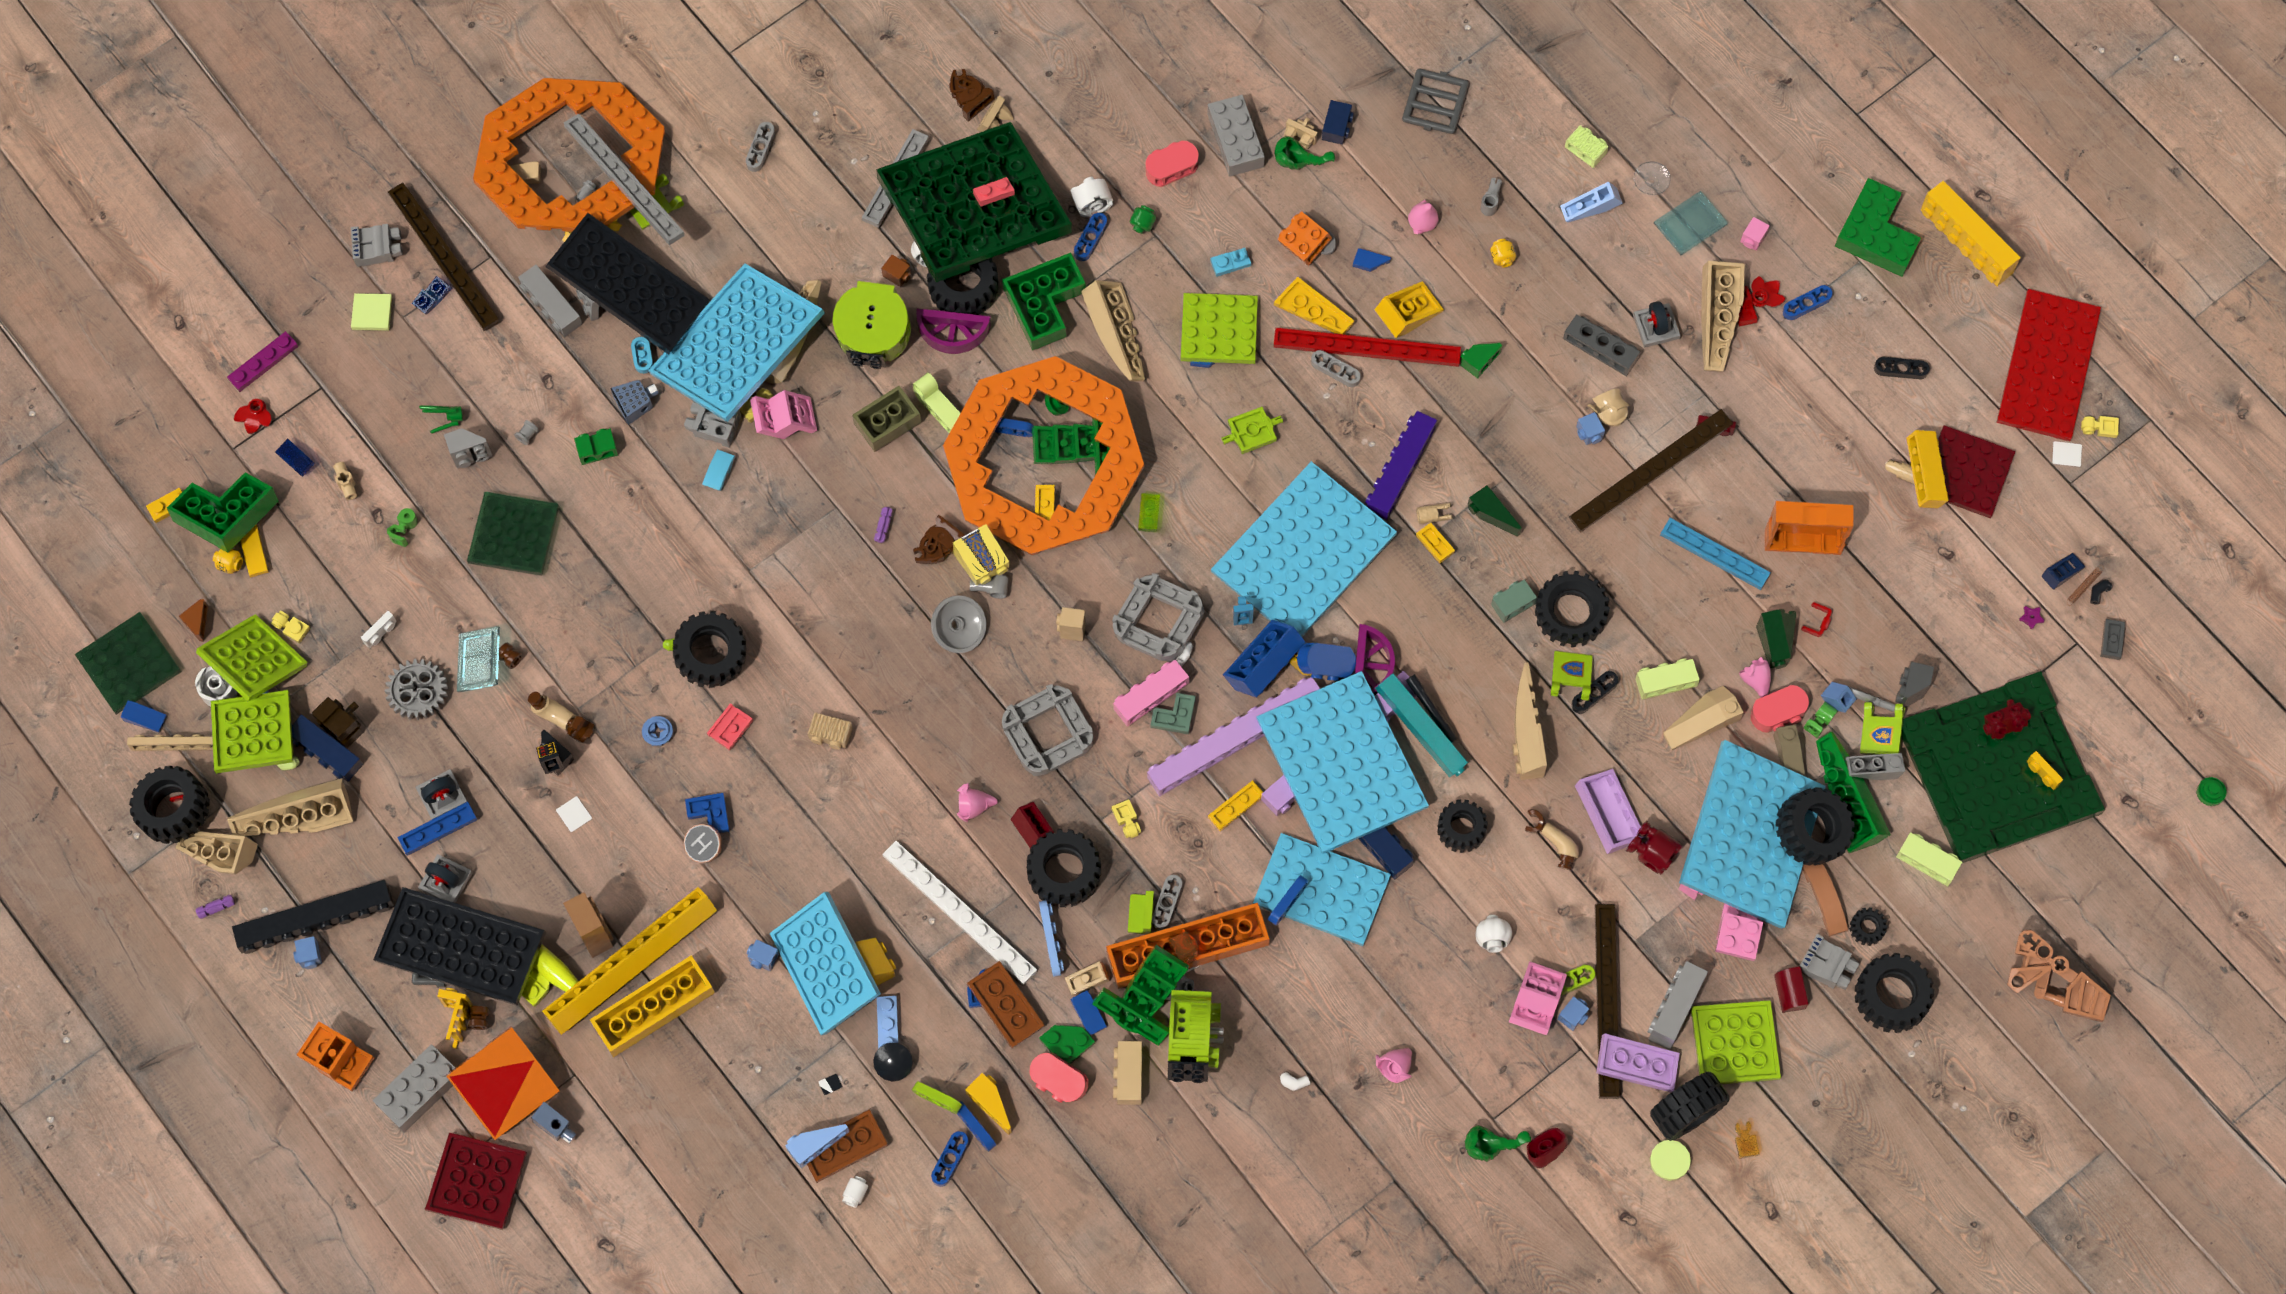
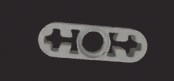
M763 122L758 126L746 157L747 168L752 172L762 169L775 136L774 126L770 122ZM767 129H769L770 132H767L766 135H765V138H763V137H764L763 131H766ZM759 143H763L765 145V148L763 150H757L755 148L756 145ZM755 155H757V162H758V163H755L754 165H752L751 162H754V160H755V158H756Z
M1318 350L1312 354L1311 364L1315 369L1348 387H1355L1359 384L1360 372L1357 369L1324 351ZM1322 357L1323 361L1317 363L1316 360ZM1333 365H1338L1341 371L1334 373L1330 368ZM1355 375V379L1350 381L1349 376Z
M1170 875L1165 879L1152 917V924L1157 930H1164L1170 924L1182 889V880L1177 875ZM1174 880L1176 881V885H1178V887L1175 886L1173 889V894L1169 893L1170 884L1168 883H1172ZM1164 898H1170L1173 904L1170 907H1164L1161 902ZM1163 911L1165 912L1164 921H1166V923L1162 922V924L1159 925L1158 920H1156V918L1160 919Z

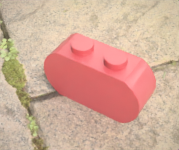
M1188 141L1173 142L1164 149L1153 151L1146 159V177L1150 183L1159 187L1193 174L1198 168V150Z
M1790 685L1761 697L1753 705L1750 713L1751 722L1758 730L1766 733L1773 730L1775 732L1776 728L1785 727V725L1790 723L1792 725L1797 724L1802 720L1808 708V696L1800 687Z
M1054 1053L1040 1054L1034 1058L1030 1065V1076L1036 1082L1035 1086L1044 1092L1046 1090L1053 1094L1052 1098L1060 1103L1063 1101H1077L1088 1090L1086 1074Z

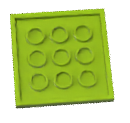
M1184 293L1181 361L1255 364L1258 296Z
M256 614L198 647L196 651L210 667L248 702L306 668L308 663Z
M288 690L263 693L249 702L244 697L211 701L213 760L216 774L294 762L290 693Z
M1771 1000L1691 1006L1699 1075L1706 1072L1714 1073L1721 1084L1781 1079Z

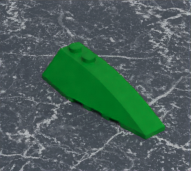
M1829 732L1818 739L1816 744L1821 765L1824 767V781L1828 785V790L1832 791V795L1835 793L1841 797L1840 800L1846 802L1848 805L1846 808L1853 815L1851 820L1854 821L1855 826L1852 829L1854 838L1849 840L1851 845L1847 849L1848 853L1870 847L1891 835L1864 779L1849 776L1846 757L1850 756L1835 734Z

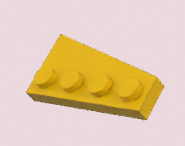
M1299 277L1285 289L1273 304L1335 334L1344 335L1354 324L1352 318Z

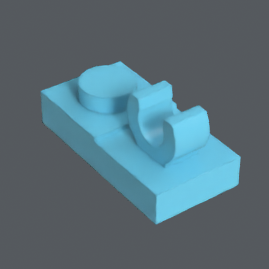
M1246 248L1210 258L1216 277L1251 266Z

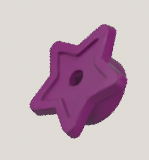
M2027 606L2024 607V615L2020 617V621L2028 625L2030 629H2033L2037 623H2044V619L2040 616V607L2035 609Z

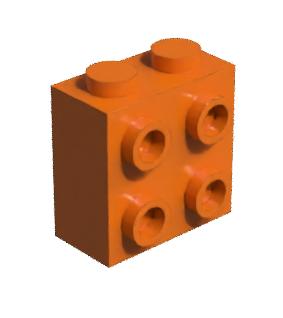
M1301 211L1292 218L1291 224L1280 232L1278 241L1309 266L1332 237L1326 230Z

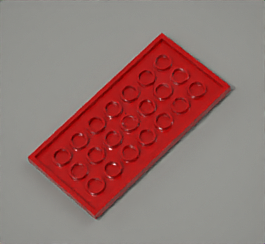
M2032 289L2027 290L1996 423L2071 441L2101 307Z

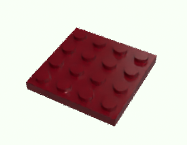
M1943 425L1938 438V447L1942 458L1941 464L1943 474L1945 475L1946 491L1948 492V502L1946 503L1991 519L2016 451Z
M449 1132L425 1210L504 1230L527 1152Z

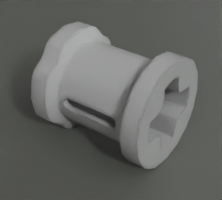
M525 420L524 426L514 436L524 445H528L530 438L534 433H538L539 430L536 425Z

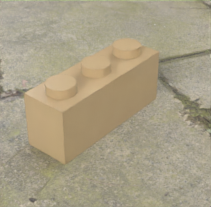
M1118 1041V1047H1114V1059H1118V1067H1114L1113 1078L1117 1079V1086H1113V1098H1117V1105H1141L1142 1041Z

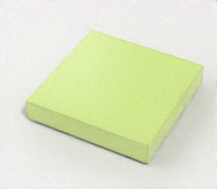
M354 293L352 330L389 331L392 295Z

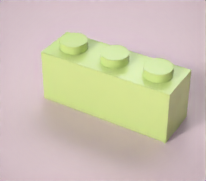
M1686 658L1680 659L1673 664L1663 663L1653 669L1649 667L1643 668L1637 672L1635 678L1642 700L1697 687L1700 680L1693 659L1687 660Z
M1911 832L1896 858L1947 887L1962 864V861L1956 855L1944 852L1937 844H1930L1921 835Z

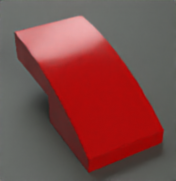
M1744 286V300L1737 321L1739 327L1757 323L1758 320L1752 305L1753 299L1747 286Z

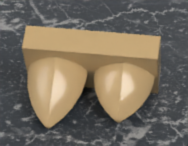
M998 96L992 102L977 128L978 131L983 132L999 126L1000 124L995 117L1002 120L1014 119L1011 111L1003 104L1004 98Z

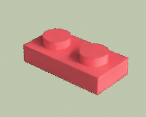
M1007 177L973 189V194L980 206L1015 195L1014 188Z

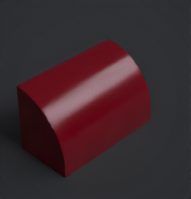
M1034 801L1019 807L1010 819L1029 848L1037 844L1036 840L1039 837L1045 838L1047 832L1051 831L1054 834L1053 829Z
M1801 967L1788 968L1774 974L1782 1013L1805 1010L1809 1004Z

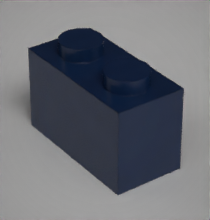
M1330 100L1322 130L1323 141L1343 145L1344 138L1348 139L1350 128H1347L1348 123H1352L1354 112H1351V104Z

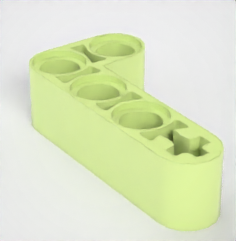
M927 372L913 383L914 394L946 431L950 433L960 412L938 389L936 380Z

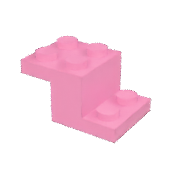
M783 390L770 399L758 396L750 399L757 433L785 439L798 430L808 433L817 431L811 397Z
M1724 903L1716 938L1718 941L1715 952L1755 961L1763 926L1762 920Z
M1529 961L1509 1022L1547 1035L1567 974Z

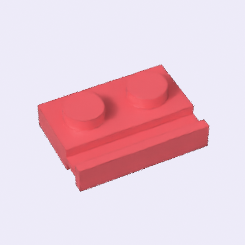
M730 703L707 732V735L730 751L751 725L753 718Z

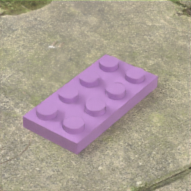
M1603 1034L1596 1073L1673 1092L1680 1053Z

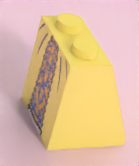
M986 524L953 542L954 556L976 586L979 584L984 585L991 580V577L1007 572L1009 560Z

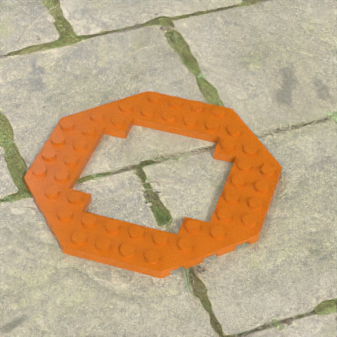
M543 78L485 116L473 181L518 229L536 227V230H551L553 228L573 232L587 213L607 226L635 207L612 180L573 206L562 195L546 204L506 163L519 154L518 149L510 141L566 104L576 114H580L593 106L633 147L621 155V160L629 167L628 170L651 195H654L665 127L620 82Z
M1056 356L980 379L943 444L965 521L978 528L986 524L993 536L1030 555L1090 538V536L1109 532L1145 466L1122 390ZM1038 391L1103 423L1094 439L1110 448L1076 512L1074 513L1058 505L1049 521L986 489L985 486L993 471L977 463L1012 399L1030 406Z

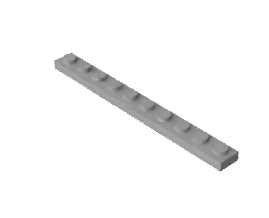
M580 114L564 122V127L668 245L684 237V231Z

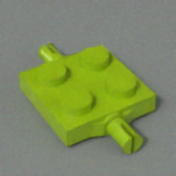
M1259 407L1228 419L1231 434L1221 437L1224 445L1234 441L1238 445L1241 454L1276 442L1277 438L1273 431V426L1283 423L1281 415L1270 419L1263 407Z

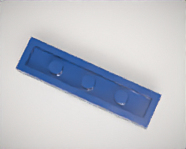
M466 802L397 838L405 854L408 856L477 821V818L469 802Z

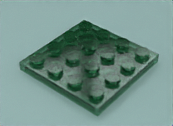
M484 492L467 558L468 564L542 576L559 505L557 503Z
M138 612L75 654L116 715L123 711L128 700L133 702L140 700L182 672L141 612Z

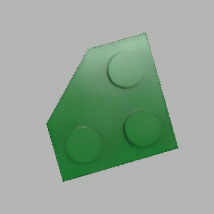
M1054 1025L1039 1037V1040L1051 1053L1059 1056L1069 1064H1072L1095 1044V1041L1083 1027Z

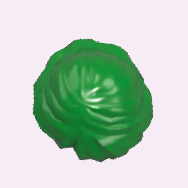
M1289 136L1282 137L1275 146L1276 162L1280 166L1291 170H1298L1306 165L1316 166L1325 162L1335 161L1334 152H1326L1322 157L1315 156L1306 152L1298 141Z
M1476 1125L1466 1135L1465 1148L1468 1155L1473 1159L1488 1162L1498 1156L1501 1150L1516 1149L1522 1144L1531 1142V1136L1527 1131H1522L1515 1140L1495 1135L1486 1127Z

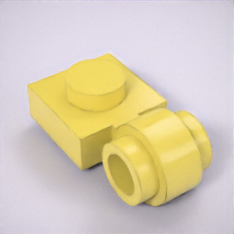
M762 388L756 393V396L770 399L773 397V394L768 389ZM752 396L739 409L740 413L750 423L754 421L750 401Z
M2099 416L2097 422L2094 417H2084L2081 421V430L2086 435L2094 434V431L2098 430L2097 436L2117 438L2119 418Z
M283 611L276 613L272 618L271 624L280 630L282 627L285 628L283 634L300 644L310 630V626L295 617L289 622V616Z
M1128 799L1111 806L1118 825L1125 824V827L1122 828L1125 837H1130L1131 839L1137 837L1141 833L1138 822L1133 823L1132 821L1137 819V815L1130 800Z

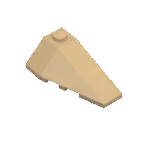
M1722 686L1706 693L1664 731L1663 735L1671 750H1674L1740 721L1744 712L1736 697Z
M197 831L195 834H190V838L186 840L180 839L176 849L220 873L237 874L253 862L258 844L246 836Z

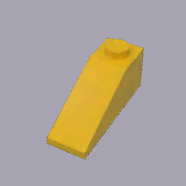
M981 1073L965 1089L966 1095L1009 1135L1011 1127L995 1085L997 1082L990 1075L985 1076Z

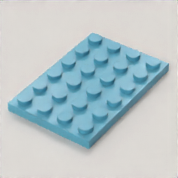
M1281 833L1253 904L1258 903L1260 908L1272 912L1296 879L1302 875L1309 880V883L1284 917L1363 946L1391 874L1331 851L1322 854L1319 847Z
M823 892L770 933L820 1035L829 1033L881 994L829 892Z

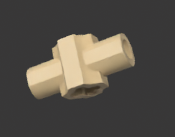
M338 462L333 466L337 475L335 480L340 490H343L346 500L355 499L357 497L354 488L356 485L351 473L348 472L345 463Z

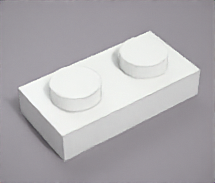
M389 611L361 636L363 643L369 649L377 645L381 641L382 636L394 628L397 621Z

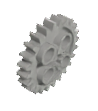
M414 659L413 664H410L407 660L405 667L399 664V671L393 669L394 676L388 675L391 682L385 683L388 689H385V693L388 695L386 700L390 702L389 706L394 708L396 714L400 712L402 718L407 714L409 720L412 719L413 715H415L417 720H419L420 715H423L426 719L428 712L434 715V708L440 710L439 703L445 704L442 697H448L445 690L449 689L447 684H445L447 679L443 677L444 673L439 671L437 665L433 667L431 661L426 665L424 659L421 660L420 664L416 659ZM430 677L429 681L422 682L423 678ZM405 679H411L408 684H402ZM425 695H431L428 700H422ZM405 697H411L410 701L403 702Z

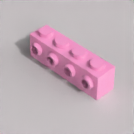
M1176 660L1165 663L1160 671L1149 674L1145 679L1146 681L1141 684H1135L1130 689V692L1126 695L1122 694L1115 699L1113 703L1114 711L1127 727L1189 684V676Z

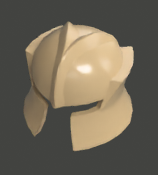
M1611 389L1593 398L1596 405H1587L1599 416L1601 422L1610 426H1620L1628 415L1627 407L1630 406L1622 399L1620 389Z

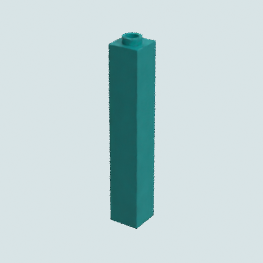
M1393 673L1375 688L1449 778L1454 774L1457 777L1466 770L1464 766L1468 762Z

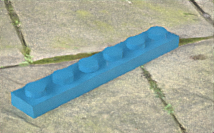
M1669 518L1660 536L1759 590L1762 589L1771 573L1672 518Z

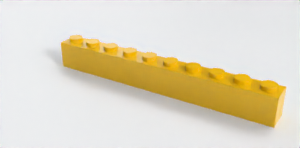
M697 887L542 1012L553 1027L562 1035L672 946L680 942L687 934L695 930L702 922L710 918L717 911L708 896Z

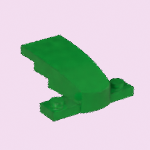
M1092 418L1093 426L1074 424L1073 426H1033L1034 464H1065L1095 461L1096 475L1110 450L1109 447L1094 439L1103 423Z
M1155 945L1134 974L1122 997L1103 987L1093 1000L1092 1005L1113 1017L1114 1021L1123 1029L1138 1033L1159 1046L1169 1034V1028L1151 1016L1164 1004V1000L1176 988L1177 982L1187 972L1189 965L1158 945Z

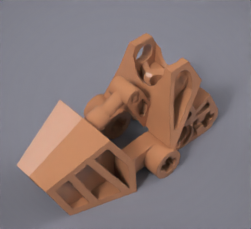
M2023 930L2019 934L2015 949L2016 955L2024 956L2021 967L2011 968L2007 985L2016 993H2019L2037 980L2034 990V996L2037 999L2053 1002L2054 1005L2063 1008V1013L2103 1022L2111 995L2081 970L2076 973L2070 969L2069 962L2065 957L2061 955L2052 957V947L2034 931ZM2031 933L2033 935L2031 939L2035 942L2038 939L2040 940L2034 951L2030 949L2033 947L2030 942L2026 944L2023 942L2024 934L2029 935ZM2041 946L2049 948V954L2046 957H2041L2038 954V949ZM2060 959H2062V964L2064 967L2062 969L2058 968V970H2056V964L2054 962L2056 960L2060 961ZM2051 969L2070 982L2066 986L2065 996L2046 992ZM2015 976L2022 977V986H2013L2012 979Z

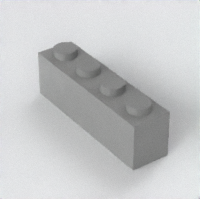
M534 265L518 277L520 281L519 287L524 294L528 293L531 296L530 301L535 307L539 306L541 308L540 312L546 320L550 319L552 321L551 325L557 333L561 332L565 337L582 325L580 316L537 265Z

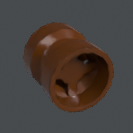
M507 642L498 649L495 656L500 661H504L509 669H513L520 663L523 654L513 650V646Z
M471 1006L469 1009L471 1019L468 1021V1028L474 1030L488 1029V1021L486 1019L489 1016V1008Z

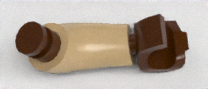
M536 691L528 696V702L531 704V710L534 714L566 730L567 734L576 741L583 743L593 733L594 724L581 716H576L555 700Z
M1534 809L1528 810L1527 812L1531 817L1539 818V823L1536 827L1526 826L1525 831L1529 833L1542 832L1541 834L1552 842L1558 850L1557 854L1560 855L1559 860L1561 861L1558 867L1572 870L1570 865L1573 864L1574 859L1579 857L1577 844L1564 832L1550 823H1546L1539 811Z

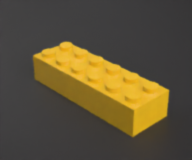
M1944 181L1940 182L1926 194L1920 209L1922 214L1927 219H1930L1935 224V227L1942 231L1948 240L1960 249L1963 256L1968 257L1973 262L1976 269L1981 270L1986 275L1989 282L1998 286L2014 273L2021 257Z
M691 955L594 1016L590 1021L614 1058L715 992Z

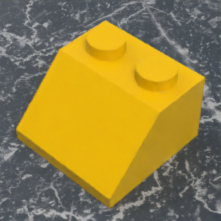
M876 938L855 942L877 986L895 977L894 970L896 967L892 959L888 960L885 956L887 950L883 942L878 943Z

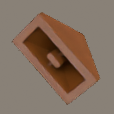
M204 599L198 600L179 615L186 627L201 642H204L208 605Z

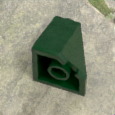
M1777 609L1761 613L1756 629L1770 668H1784L1790 661L1796 623L1795 611L1785 613L1784 609Z

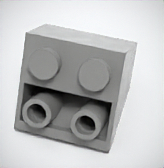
M462 428L444 434L449 452L457 469L466 468L472 463L484 462L493 457L486 439Z

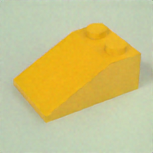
M1422 281L1385 296L1374 310L1394 337L1398 338L1437 316L1444 309Z

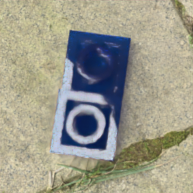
M436 276L426 290L422 289L411 304L424 314H428L444 299L452 287Z
M288 438L275 451L278 456L302 477L315 464Z

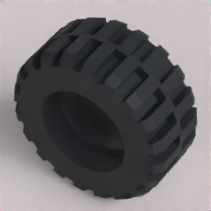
M992 257L970 265L969 271L977 274L980 277V282L975 288L965 292L949 288L946 285L947 279L935 282L928 270L929 294L933 303L937 304V308L940 311L945 309L946 312L976 313V315L981 314L983 308L987 310L990 307V302L995 301L999 288L997 267Z
M705 611L699 612V616L696 617L693 614L687 622L683 621L680 624V629H677L675 633V639L673 640L674 663L676 668H679L680 674L683 677L686 676L688 682L692 684L697 682L699 687H704V684L709 685V688H715V684L723 686L727 680L732 681L735 679V675L741 672L742 665L745 663L747 646L743 630L740 626L736 625V621L733 618L727 619V615L721 613L719 616L716 615V611H710V614H705ZM704 635L718 636L728 646L727 656L715 664L702 663L692 655L691 647L693 642Z
M165 766L164 769L161 767L154 769L155 772L147 773L146 777L143 780L140 779L137 783L138 787L133 789V798H130L129 805L132 807L130 808V815L133 817L134 823L156 842L161 841L164 844H169L170 841L178 843L182 838L186 840L190 838V834H195L198 831L197 828L200 825L203 826L206 821L204 817L208 816L209 809L207 807L210 805L208 792L190 771L184 770L182 767L176 766L173 768L172 766ZM183 792V801L177 811L167 817H156L157 807L164 797L171 793Z
M1818 787L1806 789L1784 801L1782 808L1777 813L1779 819L1776 820V827H1778L1776 833L1777 837L1781 839L1779 843L1787 849L1785 852L1789 856L1793 855L1795 861L1799 863L1803 861L1804 865H1821L1842 856L1851 845L1849 840L1854 838L1852 829L1855 826L1854 821L1851 820L1853 815L1846 808L1848 806L1846 802H1842L1840 800L1841 797L1836 793L1832 795L1831 790H1823ZM1807 810L1815 812L1825 825L1826 835L1823 843L1812 839L1805 828L1804 820Z
M1057 829V833L1052 834L1050 831L1046 833L1045 838L1039 837L1036 840L1037 844L1032 845L1030 854L1027 856L1026 868L1029 884H1031L1033 892L1039 895V899L1042 901L1047 900L1048 904L1051 903L1052 906H1055V903L1060 904V907L1066 908V904H1071V907L1076 906L1078 901L1083 903L1087 900L1088 895L1092 896L1094 894L1095 887H1098L1100 883L1101 858L1099 857L1097 847L1093 846L1090 838L1085 839V835L1081 832L1074 834V830L1068 829V832ZM1062 853L1076 856L1083 866L1081 875L1068 883H1058L1050 879L1045 869L1047 862L1053 856Z
M1893 953L1892 956L1884 954L1881 958L1876 957L1864 968L1855 985V1003H1859L1857 1009L1859 1013L1865 1014L1864 1020L1867 1023L1871 1020L1874 1023L1873 1027L1876 1029L1880 1026L1883 1027L1884 1032L1889 1033L1891 1030H1894L1895 1033H1901L1903 1029L1908 1031L1923 1020L1932 1007L1935 989L1932 988L1934 984L1932 978L1927 977L1929 974L1926 968L1922 970L1920 968L1921 963L1918 960L1914 963L1910 960V956L1905 955L1902 958L1900 953ZM1887 977L1902 980L1907 984L1912 993L1911 1004L1903 1009H1894L1885 1005L1877 994L1876 987L1878 982Z
M1702 1073L1662 1099L1651 1109L1650 1117L1667 1140H1676L1697 1128L1723 1109L1729 1102V1095L1714 1073Z

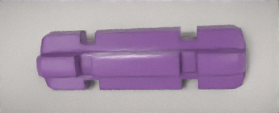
M889 507L882 508V517L879 518L876 529L878 533H875L874 537L875 542H885V533L888 532L891 521L890 517H892L893 509Z
M231 895L224 896L222 900L217 899L205 904V907L200 906L196 908V914L202 919L207 914L211 915L225 909L226 906H233L235 904L234 899Z

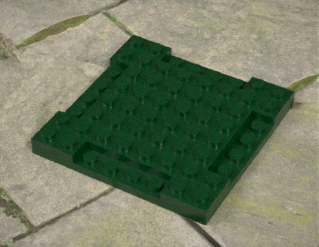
M1011 122L876 169L877 180L890 203L896 207L918 246L921 258L935 282L969 271L972 264L1036 241L1040 245L1072 233V223ZM1007 177L1014 188L1015 195L980 206L973 194V189Z
M2041 671L2008 682L2003 687L1903 719L1902 740L1954 855L1962 863L2102 815L2105 811L2090 776L2086 775L2056 711V702ZM2010 699L2014 700L2015 704L2020 702L2024 708L2029 710L2031 719L2028 720V726L2023 727L2020 732L2007 733L2002 739H1992L1990 735L1987 736L1984 732V716L2006 708L2007 701ZM2035 751L2062 777L2063 781L2055 790L2047 787L2039 774L2034 773L2029 768L2027 760Z

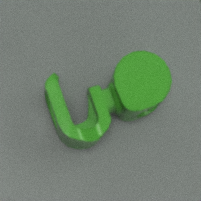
M409 508L401 510L398 514L397 520L399 525L394 524L387 528V534L391 542L403 547L408 545L406 538L395 533L405 534L406 529L415 528L418 522L414 511Z
M1825 701L1815 714V720L1809 719L1803 729L1818 739L1823 731L1822 726L1824 724L1828 726L1838 710Z

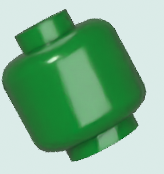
M1144 205L1136 207L1129 221L1133 226L1132 230L1140 234L1150 232L1156 220L1155 211Z

